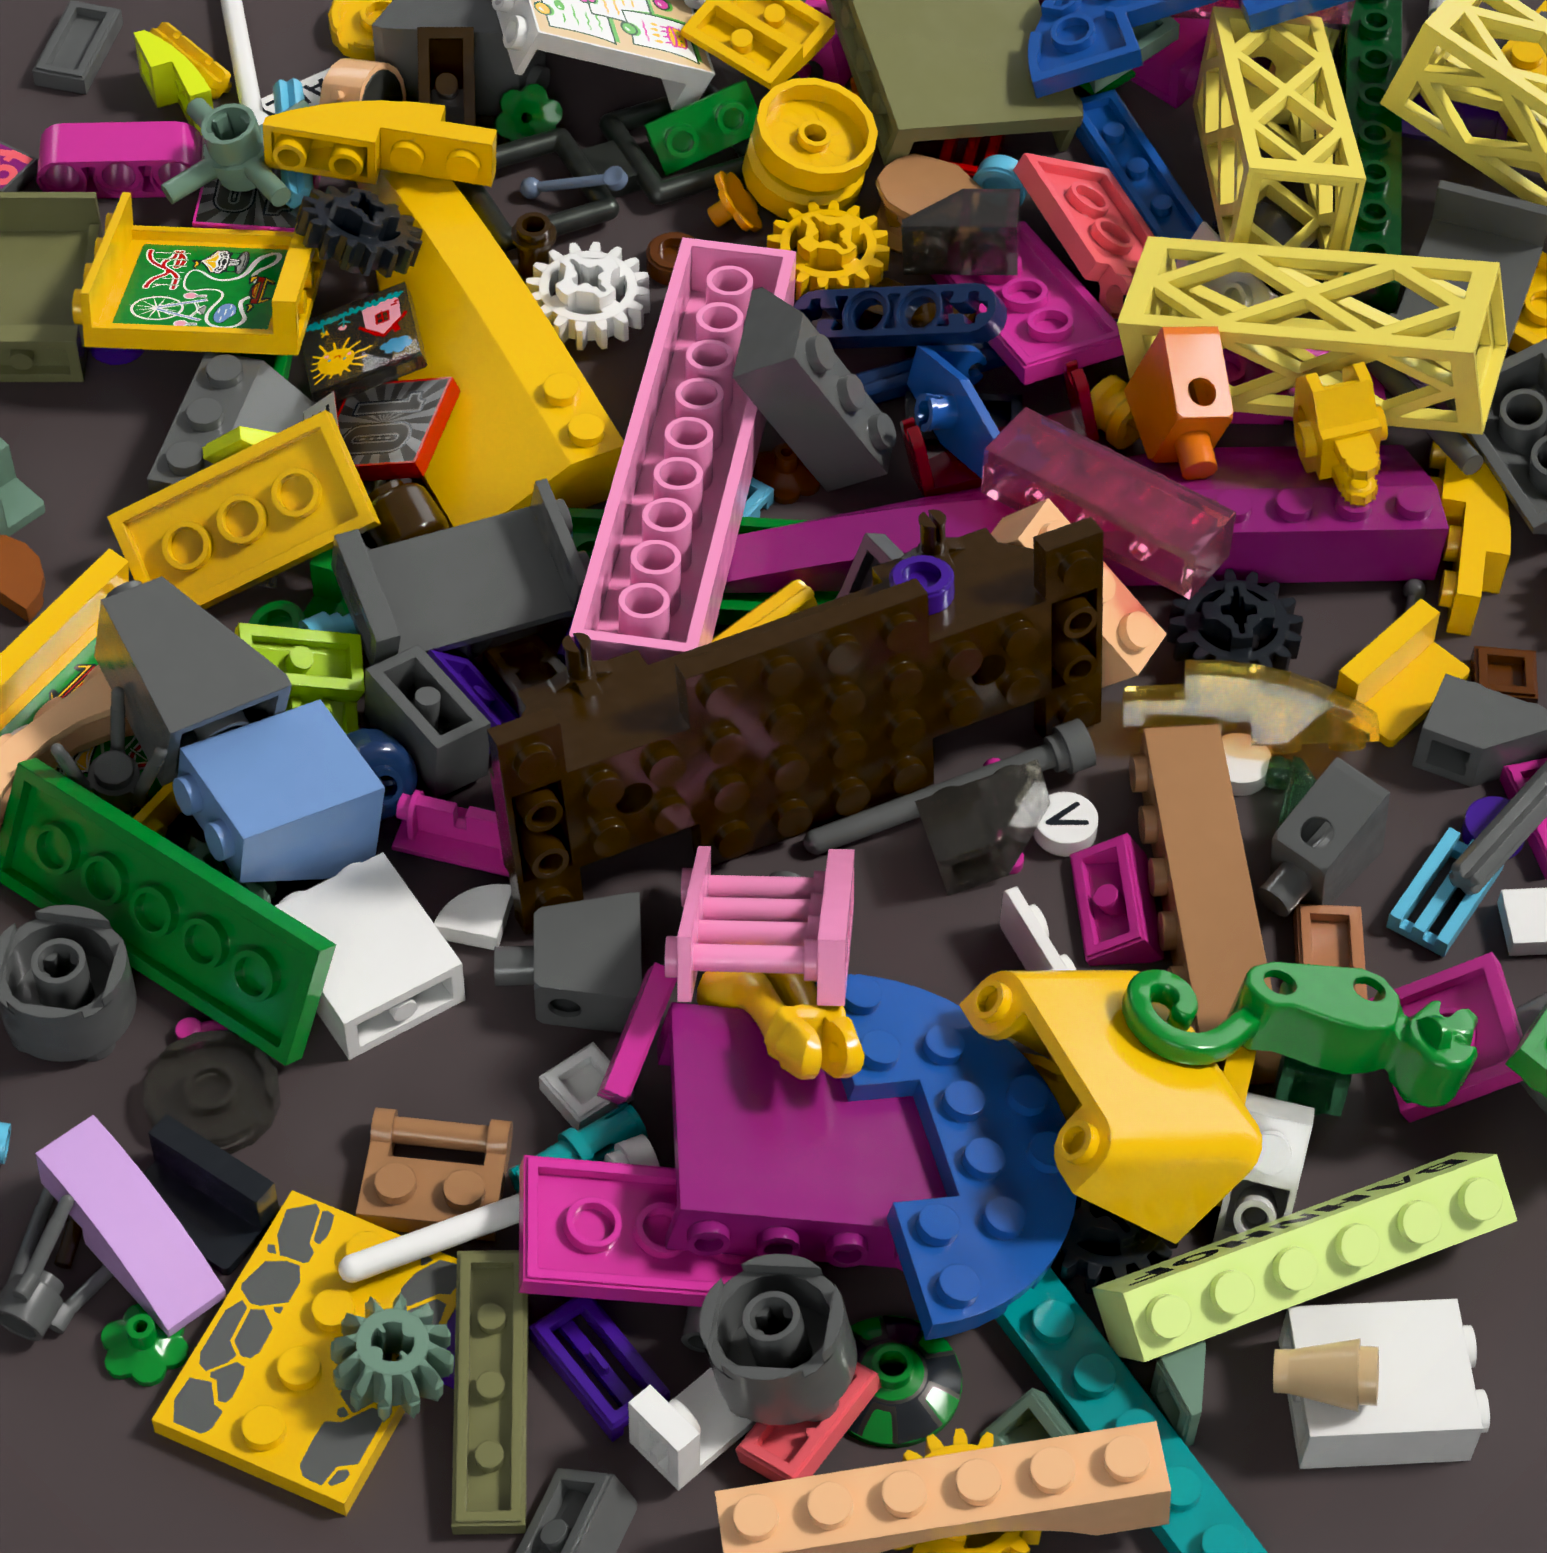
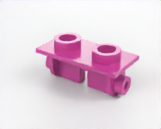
M415 790L412 795L402 793L396 809V818L402 819V822L393 841L392 850L509 877V873L503 863L496 812L469 806L468 809L458 807L455 802L425 796L424 791Z

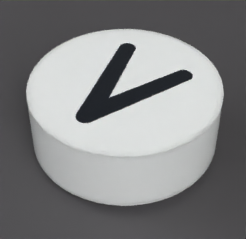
M1057 792L1046 796L1039 802L1034 814L1033 835L1037 843L1044 850L1057 856L1069 857L1070 854L1093 845L1097 834L1098 813L1094 805L1087 798L1072 792Z

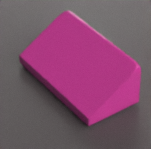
M1128 833L1070 854L1086 962L1090 966L1152 963L1164 959V952L1161 951L1158 941V917L1155 899L1151 896L1148 885V859L1141 847Z

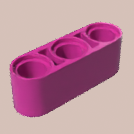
M178 121L54 124L46 128L41 134L36 182L43 192H96L97 199L120 198L122 192L131 193V198L166 197L161 189V184L201 161L203 138L194 126Z

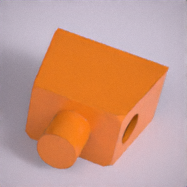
M1218 326L1162 327L1125 387V396L1148 459L1155 463L1179 462L1184 479H1205L1213 475L1218 469L1213 449L1231 423L1234 412Z

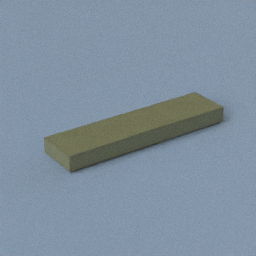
M519 1250L457 1251L451 1524L453 1535L526 1533L529 1294L519 1293Z

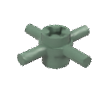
M203 98L193 99L188 104L186 110L187 114L201 128V134L205 142L204 159L161 184V189L169 202L174 204L218 178L221 185L228 190L243 192L257 188L273 206L281 207L285 205L291 197V191L273 173L272 168L265 164L263 124L258 125L252 109L237 103L224 104L213 109ZM301 100L283 112L309 107V104L305 100Z

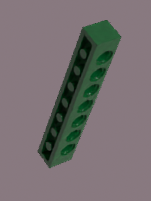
M1353 0L1342 4L1339 18L1338 78L1366 175V183L1349 251L1401 255L1402 118L1381 105L1380 102L1402 64V0ZM1394 280L1351 297L1390 315V313L1395 312L1401 284Z

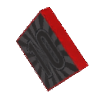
M453 377L350 385L337 415L340 433L362 481L424 477L461 392Z

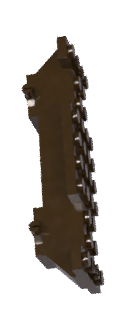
M932 509L928 510L929 517L925 512H922L918 517L920 543L917 547H914L900 558L872 567L873 586L647 665L638 650L608 660H592L590 637L584 633H573V641L570 635H567L562 641L566 660L565 670L560 671L546 682L517 691L520 718L487 729L492 760L489 772L503 863L509 873L515 918L524 934L527 935L534 932V912L540 907L584 900L580 867L691 827L695 856L698 846H711V866L934 784L933 738L1023 706L1034 701V728L1042 738L1052 735L1053 727L1077 718L1083 722L1085 727L1100 723L1102 700L1104 531L1092 517H1088L1034 536L1032 549L997 542L987 528L960 537H946V515L939 510ZM918 555L933 556L948 563L954 572L955 596L952 603L943 611L929 615L928 593L916 578L890 587L889 575L897 563Z

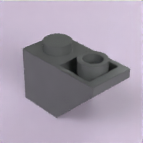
M1445 674L1423 724L1412 766L1470 787L1500 779L1503 766L1547 758V709L1539 704L1526 702L1488 689L1479 683Z

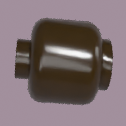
M392 480L379 486L368 495L381 525L362 533L371 549L449 528L446 517L422 485L417 483L404 484L401 480Z

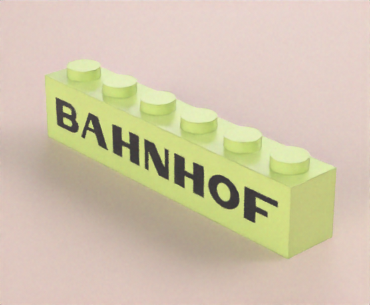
M1457 1152L1093 1287L1092 1290L1109 1344L1118 1357L1147 1362L1518 1220L1497 1154Z

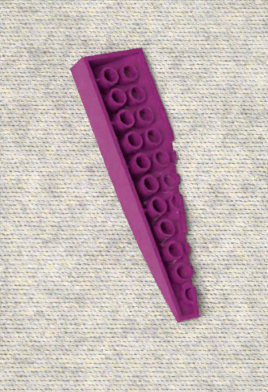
M1380 445L1381 464L1378 475H1375L1378 493L1376 500H1372L1365 507L1363 505H1350V502L1345 501V498L1341 497V492L1338 491L1333 477L1319 480L1316 471L1306 473L1300 460L1297 446L1217 447L1213 449L1218 465L1217 471L1208 478L1186 480L1182 477L1179 462L1155 463L1148 459L1147 454L1144 453L1054 471L1040 479L1009 480L983 487L949 492L737 535L724 593L777 592L791 581L798 579L807 586H810L814 592L840 591L865 533L885 534L906 554L920 543L918 517L922 512H925L928 517V510L934 509L943 512L946 515V537H960L983 528H987L991 533L1003 517L1047 498L1052 501L1070 523L1092 517L1104 531L1103 561L1125 586L1184 585L1186 583L1195 585L1200 584L1201 575L1206 572L1212 575L1216 581L1224 579L1226 569H1233L1237 580L1244 581L1252 571L1258 573V583H1272L1275 581L1278 583L1407 581L1410 579L1435 580L1449 527L1437 485L1403 445Z

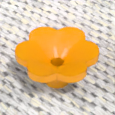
M720 171L715 174L714 180L719 189L718 196L720 200L707 209L711 221L717 227H721L734 218L738 226L744 231L752 230L757 232L763 226L757 214V203L753 196L744 189L740 179L733 172L726 174L724 171Z

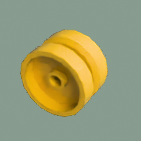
M795 78L774 86L760 101L753 131L746 148L742 165L746 188L762 207L783 219L788 218V209L792 207L801 213L808 212L809 201H815L820 209H828L832 200H838L839 210L847 212L858 199L864 182L865 172L869 167L875 150L878 130L873 113L859 96L840 84L819 78Z

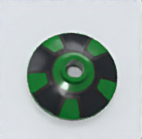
M900 1316L873 1317L852 1325L851 1329L857 1348V1362L878 1373L881 1388L846 1433L861 1442L883 1448H903L917 1445L926 1441L927 1436L938 1434L954 1416L962 1393L961 1367L949 1343L943 1337L925 1340L919 1321ZM895 1364L903 1367L905 1371L898 1376H888L881 1371L880 1366Z

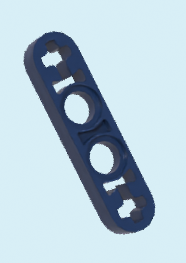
M980 283L815 290L801 296L793 306L804 313L810 322L820 319L823 310L834 318L819 320L816 327L820 334L828 338L833 349L980 344L998 336L1007 320V308L1004 302L992 289ZM926 303H935L936 314L934 319L925 327L913 328L912 317L917 308ZM983 303L987 311L977 314L975 323H972L963 315L977 313L980 304ZM882 305L883 316L878 325L869 330H860L859 321L864 311L871 306ZM952 306L959 312L958 314H953ZM836 319H842L843 326Z

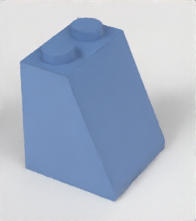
M321 699L180 748L178 777L173 780V792L176 802L185 815L194 816L204 831L205 840L212 856L219 862L224 860L239 883L330 879L336 876L344 867L352 863L364 862L376 856L385 787Z

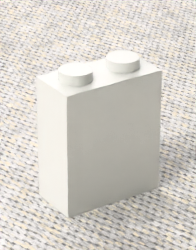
M383 852L364 862L352 863L344 867L336 876L306 891L293 892L283 898L279 904L275 905V907L336 944L316 1012L349 1060L466 1000L462 962Z
M1458 1299L1310 1305L1287 1308L1278 1340L1280 1349L1290 1350L1359 1338L1361 1339V1346L1379 1347L1377 1406L1359 1405V1412L1287 1394L1300 1469L1471 1460L1481 1433H1487L1489 1430L1490 1409L1485 1390L1475 1389L1471 1368L1475 1367L1477 1360L1476 1338L1472 1326L1462 1324Z

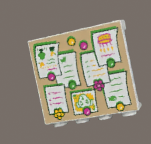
M492 0V6L497 12L502 29L503 44L508 50L515 74L523 75L535 52L541 50L661 78L671 110H678L698 101L715 75L708 52L681 36V29L695 14L694 10L688 7L684 0Z

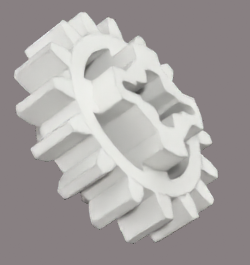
M593 242L589 251H581L576 243H570L569 254L563 256L561 253L551 250L548 252L549 265L535 262L533 265V277L526 279V286L563 343L568 338L575 339L577 350H583L587 345V341L595 340L601 349H606L608 337L615 336L617 339L625 342L629 340L628 326L635 329H642L644 326V314L650 313L648 272H639V260L636 257L622 261V248L616 246L607 254L601 252L599 242ZM625 294L624 298L621 301L620 297Z

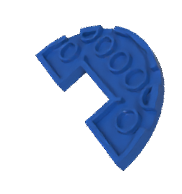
M1044 0L1041 5L1042 16L1035 32L1030 33L1028 44L1029 71L1036 98L1143 66L1141 50L1133 32V27L1220 0ZM1353 0L1237 1L1250 31L1253 32Z
M848 974L845 1006L843 1007L846 1011V1017L852 1020L864 1052V1064L859 1073L850 1078H841L848 1102L913 1096L947 1197L893 1202L886 1219L925 1340L956 1335L977 1328L1004 1314L1008 1305L1024 1295L1030 1288L1034 1289L1048 1272L1069 1231L1077 1195L1072 1193L1059 1172L1054 1159V1145L1060 1129L1066 1123V1119L1047 1083L1031 1062L1007 1038L997 1041L980 1035L971 1026L959 1005L924 989L898 981L862 974Z

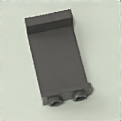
M1440 180L1432 220L1418 255L1421 257L1500 262L1508 340L1506 354L1545 245L1547 236V206ZM1444 280L1467 291L1469 282ZM1406 287L1397 314L1390 313V316L1401 321L1439 307ZM1456 326L1447 330L1455 331Z
M546 478L535 481L529 507L370 550L366 549L359 529L334 535L331 567L358 634H361V643L369 664L373 666L418 644L426 653L430 649L444 652L575 615L590 558L584 550L577 551L571 537L573 525L568 506L563 499H555Z

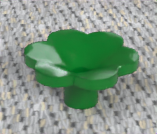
M530 83L522 88L521 91L510 89L502 94L499 101L501 112L495 118L494 127L497 130V134L508 138L509 142L556 129L555 125L562 119V107L557 101L548 98L543 86ZM526 112L527 119L523 122L521 116Z
M139 1303L132 1305L125 1312L123 1319L110 1322L102 1330L101 1341L107 1351L105 1357L106 1370L115 1379L121 1380L132 1377L136 1383L144 1387L159 1384L165 1378L167 1370L181 1367L188 1359V1345L182 1337L185 1327L168 1337Z

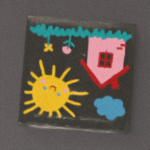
M405 282L310 318L302 341L310 392L316 403L333 391L335 392V400L338 402L428 366L413 298Z

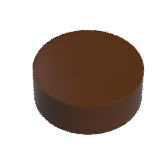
M668 232L655 237L648 244L646 250V267L650 277L660 284L669 286L682 237L695 239L694 237L681 232Z

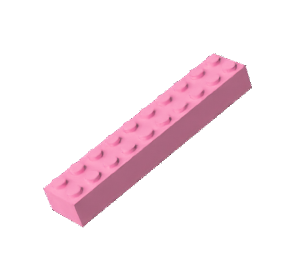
M682 237L569 632L573 641V633H584L590 637L592 660H608L638 650L647 665L712 642L766 423L765 416L732 378L752 290L763 287L786 303L794 306L796 251Z

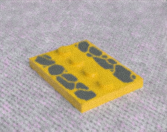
M292 1190L151 1419L155 1433L347 1516L405 1411L401 1405L392 1406V1414L385 1422L378 1417L377 1403L375 1402L356 1412L350 1404V1393L352 1390H338L334 1384L333 1370L338 1365L331 1360V1342L334 1341V1338L343 1336L341 1333V1321L345 1318L346 1313L365 1318V1303L368 1302L370 1296L383 1309L392 1308V1302L401 1292L403 1297L406 1298L408 1312H413L429 1303L430 1308L434 1311L433 1324H447L456 1308L457 1258L438 1252L356 1283L346 1282L341 1278L338 1271L339 1263L345 1256L401 1235ZM385 1354V1360L399 1361V1354Z

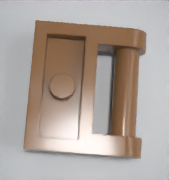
M376 1107L372 1118L370 1145L356 1209V1217L389 1231L410 1233L501 1200L503 1198L512 1145V1121L491 1119L488 1126L399 1117L397 1109ZM395 1144L483 1152L486 1153L484 1165L397 1157L393 1156ZM497 1231L479 1237L476 1240L495 1241Z

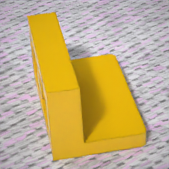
M1423 599L1417 601L1339 670L1333 707L1386 747L1395 746L1427 717L1445 674L1468 680L1469 667L1434 642L1440 612Z

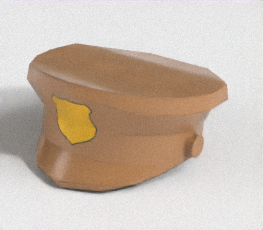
M916 153L897 158L886 165L875 183L881 198V206L876 214L878 218L877 230H887V246L890 247V250L897 253H922L927 249L957 241L962 236L967 223L975 220L980 209L982 188L960 166Z

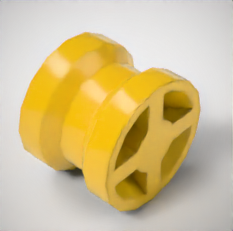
M1110 375L1102 379L1090 392L1097 430L1101 429L1106 433V440L1115 448L1125 449L1132 445L1140 435L1125 396L1124 389L1127 383L1117 375Z

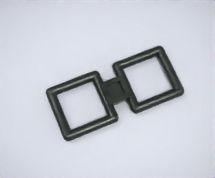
M709 84L700 99L717 92V88ZM664 96L604 114L599 121V127L608 142L580 149L566 129L556 128L496 146V169L556 152L572 177L604 174L612 166H619L626 172L628 182L621 190L613 191L607 185L581 188L590 203L547 215L550 222L555 225L557 236L616 218L619 213V205L615 198L632 192L643 190L650 202L655 205H662L718 188L714 175L720 171H724L726 174L733 172L740 181L744 180L742 165L749 138L732 146L739 158L662 180L628 130L644 126L676 111L671 110L668 98ZM454 181L501 249L505 252L517 249L511 239L513 226L510 227L483 185Z

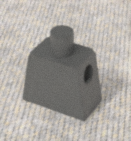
M1336 757L1274 834L1271 847L1270 877L1257 891L1261 902L1273 913L1282 917H1287L1300 901L1312 905H1331L1383 852L1390 792L1339 757Z
M640 892L540 907L534 912V946L494 947L495 986H534L536 1020L543 1024L622 1033L642 984Z

